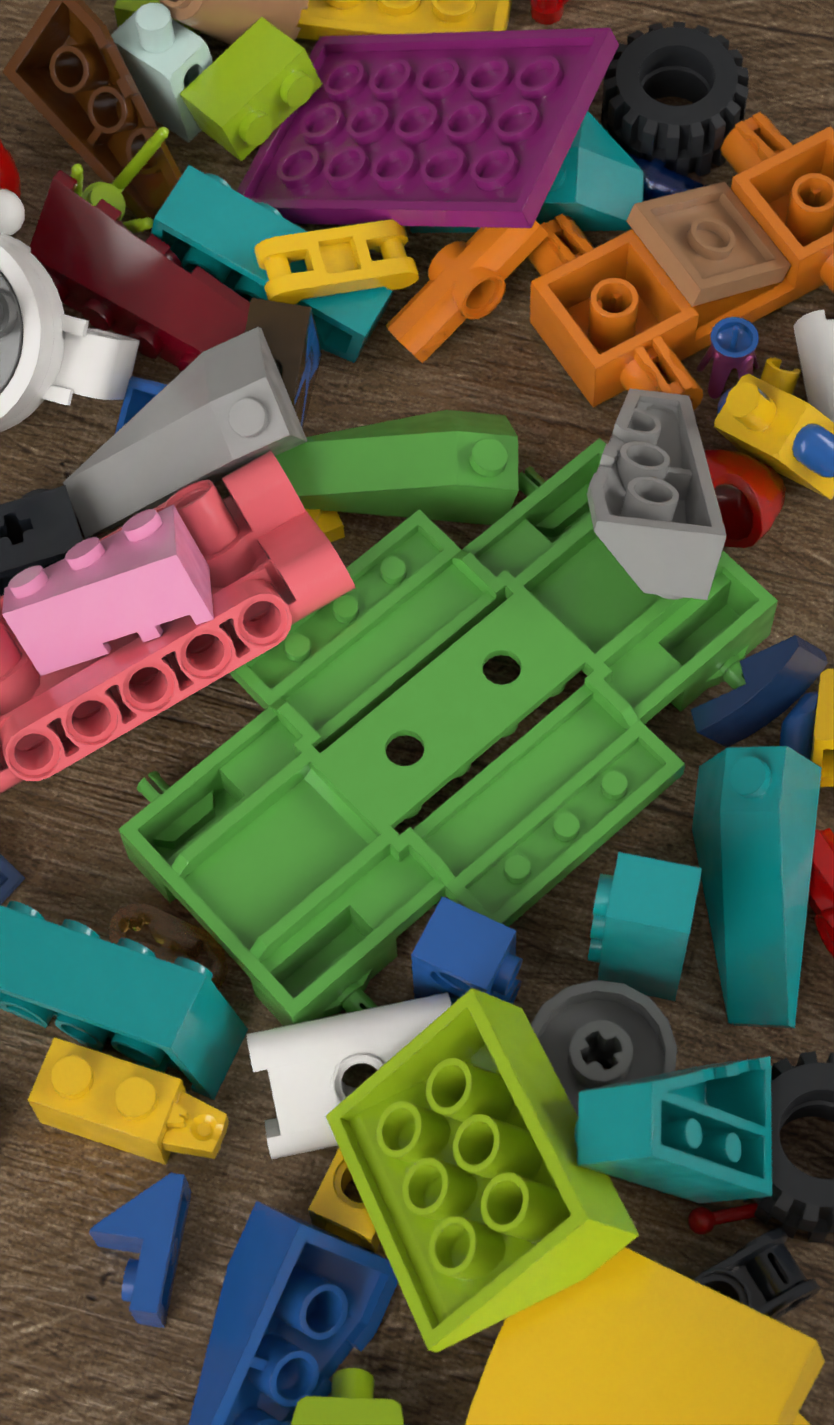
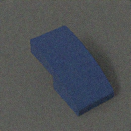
M794 635L741 660L740 665L746 682L745 685L691 709L697 733L725 747H729L765 727L785 712L814 683L828 664L825 652L799 636Z

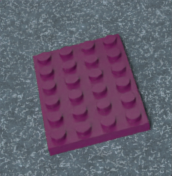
M611 28L320 36L309 58L323 85L262 143L236 192L256 203L262 202L274 207L284 219L293 224L356 225L393 219L401 226L532 228L619 44Z

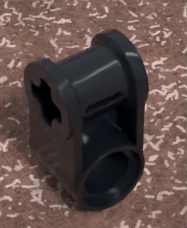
M777 1227L760 1235L740 1248L731 1257L703 1271L694 1279V1281L774 1320L799 1307L820 1291V1287L815 1279H806L784 1244L788 1239V1235L783 1227Z

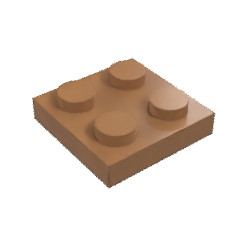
M725 181L635 203L626 220L691 306L782 282L791 267L789 261Z

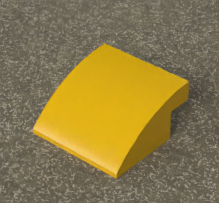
M624 1247L586 1279L505 1319L473 1398L465 1425H792L825 1361L817 1340Z

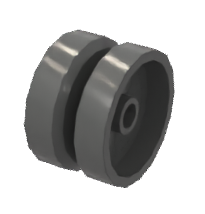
M592 980L568 986L545 1002L531 1023L577 1116L579 1091L675 1071L677 1045L669 1020L650 997L626 984ZM602 1065L606 1066L608 1069L604 1070Z

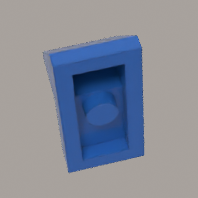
M168 1174L96 1223L89 1230L91 1237L99 1247L140 1253L139 1260L131 1258L128 1260L122 1284V1301L130 1302L129 1310L137 1324L165 1328L192 1193L183 1174Z

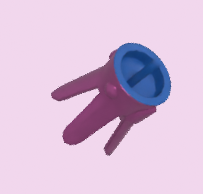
M739 317L722 319L715 324L711 331V347L699 363L697 371L702 372L709 361L714 358L708 386V393L712 399H716L722 394L732 368H737L739 380L745 374L753 375V363L755 368L759 369L754 352L759 341V335L755 326L746 319Z

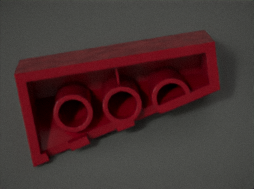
M61 169L55 174L29 247L31 248L30 253L36 257L52 278L62 303L82 313L84 318L89 320V323L98 330L107 332L112 330L117 334L139 340L138 351L152 359L160 357L178 367L180 372L202 352L245 333L250 308L249 301L199 266L193 268L188 273L183 269L181 261L170 250L171 247L153 234L144 242L119 221L122 212L103 199L94 207L74 192L78 181Z

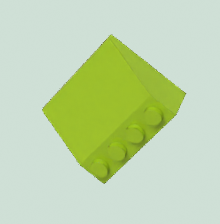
M471 988L326 1115V1119L429 1351L439 1352L586 1279L639 1236L609 1175L577 1165L578 1148L575 1142V1125L578 1116L523 1009L477 989Z

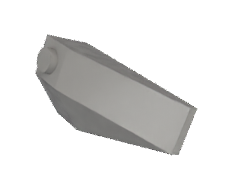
M256 327L202 352L63 482L66 485L72 507L86 539L120 526L142 511L154 509L166 502L176 492L192 483L201 480H211L213 483L222 480L221 478L270 450L276 456L308 442L262 329Z
M630 388L615 422L609 443L606 444L602 453L599 467L589 484L587 498L594 532L643 593L657 594L660 597L672 600L683 597L707 600L727 535L690 396Z

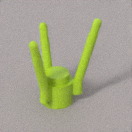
M160 127L111 184L105 182L92 183L82 192L84 170L80 164L73 165L70 176L78 181L74 192L94 207L101 199L105 200L122 212L119 219L121 221L126 207L121 192L160 148L161 144L168 137L169 130L166 127ZM149 217L123 222L122 224L131 233L135 234L151 229L153 219Z

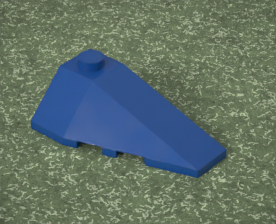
M256 1201L226 1269L189 1425H278L293 1419L297 1402L305 1396L327 1397L332 1387V1382L329 1380L353 1348L362 1352L380 1326L398 1284L388 1258L310 1222Z

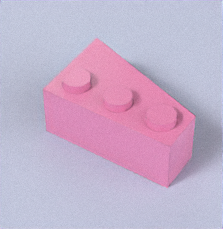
M174 504L159 512L155 509H148L131 517L123 525L121 531L101 541L97 537L88 538L73 546L66 553L64 559L44 569L42 566L36 565L18 573L10 580L8 587L4 588L2 615L40 676L109 654L111 646L108 642L137 632L142 641L146 642L161 637L163 629L160 624L187 615H191L196 625L213 620L210 568Z

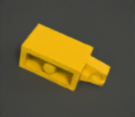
M55 1037L52 1040L28 1098V1102L42 1124L166 1165L171 1152L215 1159L229 1124L226 1113L187 1094L182 1079Z

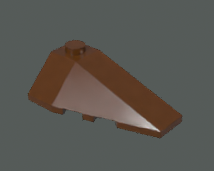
M50 0L2 72L105 183L111 184L148 139L154 135L158 127L103 21L83 0ZM165 141L121 192L126 206L138 219L149 217L154 221L155 216L182 176Z

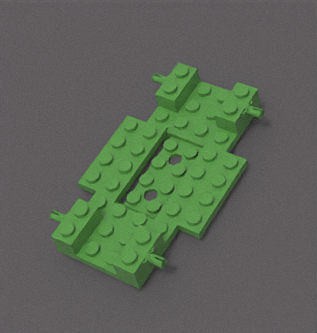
M600 438L547 481L533 467H527L525 474L521 472L518 475L519 490L527 497L462 550L420 509L417 510L346 567L355 584V589L291 625L286 638L277 646L229 673L264 709L262 713L171 787L161 778L157 771L147 774L150 783L145 777L139 782L137 791L142 793L150 804L118 829L128 859L169 903L177 898L250 977L254 995L283 1026L325 1018L339 1013L343 1009L349 1013L378 1007L364 992L370 979L398 956L396 938L438 903L442 896H447L451 901L509 927L684 774L685 763L645 724L670 702L681 712L710 687L725 681L734 690L746 684L740 661L745 659L748 653L770 635L778 600L723 550L707 600L684 597L672 600L660 597L657 594L643 593L595 534L587 492L591 479L599 467L601 456L606 446V443ZM501 655L511 657L520 666V675L509 684L500 685L491 682L483 673V667L489 659ZM581 670L587 675L583 686L414 829L409 827L401 834L394 829L403 820L416 816L420 812L422 805L453 778L463 776L469 770L471 763L499 739L513 734L517 730L519 723L544 701L559 695L566 687V683ZM407 735L419 740L424 747V753L420 760L413 765H396L386 755L388 744L399 736Z

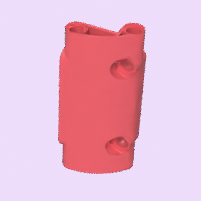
M271 450L221 478L230 496L222 499L213 481L201 480L182 488L166 502L154 508L159 512L174 504L208 563L211 579L213 620L196 625L191 615H187L160 624L163 629L161 637L143 642L136 632L108 642L111 650L107 655L40 676L3 617L4 595L0 597V794L24 780L41 781L60 772L277 646L286 638L291 625L356 588L338 553L305 510L291 482ZM122 527L101 538L100 541L121 531Z

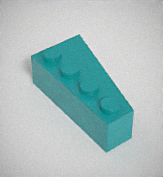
M188 165L155 216L151 234L171 247L170 250L176 254L182 263L183 269L188 273L193 268L199 266L251 303L252 298L268 300L265 284L269 279L266 270L259 268L254 251L255 246L267 238L307 231L284 219L274 207L262 202L256 203L231 189L230 185L221 177L211 173L204 174ZM304 260L294 261L289 264L292 273L307 271ZM385 287L302 299L294 305L312 308L322 350L355 363L385 313L394 290Z

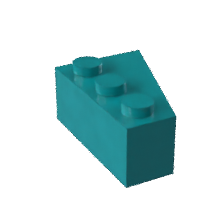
M618 852L614 876L600 874L593 908L594 917L587 961L600 963L598 980L623 983L647 996L671 1001L676 1000L702 868Z
M771 1056L701 1065L579 1091L578 1120L575 1125V1142L578 1148L577 1165L696 1203L772 1196Z

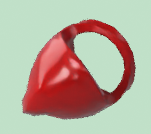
M704 450L727 535L724 546L735 548L754 546L771 529L784 505L786 488L782 478L772 467L761 463L747 454L728 450Z

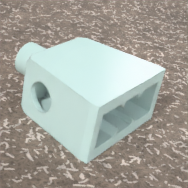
M148 3L142 5L111 36L153 119L187 142H190L201 129H199L180 93L213 63L211 54L205 41L173 20L169 9L165 5Z

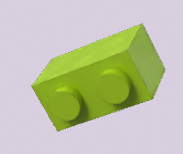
M261 17L180 93V96L199 129L242 161L258 145L266 141L269 135L299 106L306 103L311 95L323 84L306 50Z

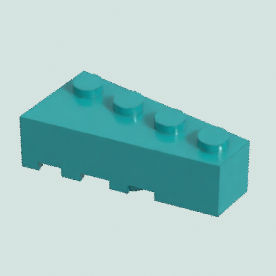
M9 901L7 907L0 905V1009L44 1028L48 1026L52 1017L57 1018L55 1025L70 1037L78 1040L79 1043L101 1052L108 1040L118 1052L136 1061L137 1065L164 1074L168 1066L182 1072L192 1083V1091L212 1100L215 1099L248 1028L211 981L213 974L210 970L184 957H177L174 964L155 958L156 955L149 948L131 939L120 938L117 944L99 939L100 937L95 931L74 920L64 919L61 926L45 921V918L38 911L17 901Z

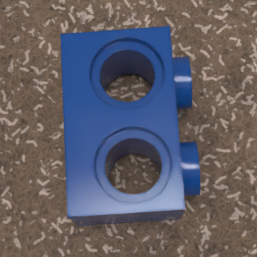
M442 896L411 954L414 998L417 999L447 992L452 1006L466 992L474 988L513 1004L521 986V980L516 979L522 964V958L516 956V930Z

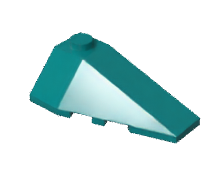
M788 746L727 747L700 765L698 771L692 833L699 868H702L701 880L728 1023L734 1026L795 1028L822 768Z

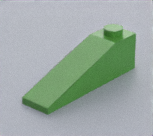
M442 410L306 437L308 442L275 456L305 509L409 518L420 509L430 520L493 525L511 510L519 491L518 436L506 415Z

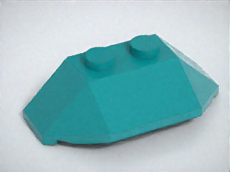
M588 111L540 209L536 221L539 224L547 223L563 213L564 216L571 217L581 231H629L632 228L626 220L634 204L643 202L644 173ZM410 226L411 233H475L481 228Z

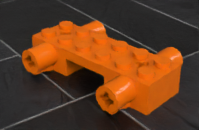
M758 112L752 115L751 118L735 124V128L729 132L721 146L723 157L737 173V175L732 177L731 190L791 264L782 282L691 306L633 229L594 248L575 221L569 216H564L563 213L547 223L540 224L549 235L527 257L541 275L531 281L530 323L592 407L607 401L625 390L628 392L631 388L690 396L693 411H695L704 396L703 390L681 361L711 345V331L716 323L728 317H739L753 323L824 284L834 294V129L831 126L793 145L779 132L767 116Z

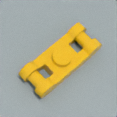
M393 219L271 237L259 242L254 248L259 268L266 270L269 279L265 284V291L269 301L296 304L302 299L379 287L399 290L413 285L419 279L415 260L412 257H407L404 248L408 242L405 226H401ZM374 249L376 252L381 253L383 260L372 261L369 250ZM304 260L307 271L292 273L289 264L294 261Z

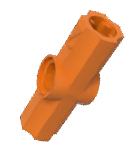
M535 220L532 228L481 227L467 242L455 241L446 245L431 261L428 268L429 281L385 326L423 364L467 318L470 320L480 319L497 307L505 293L506 283L504 280L549 235L548 232Z

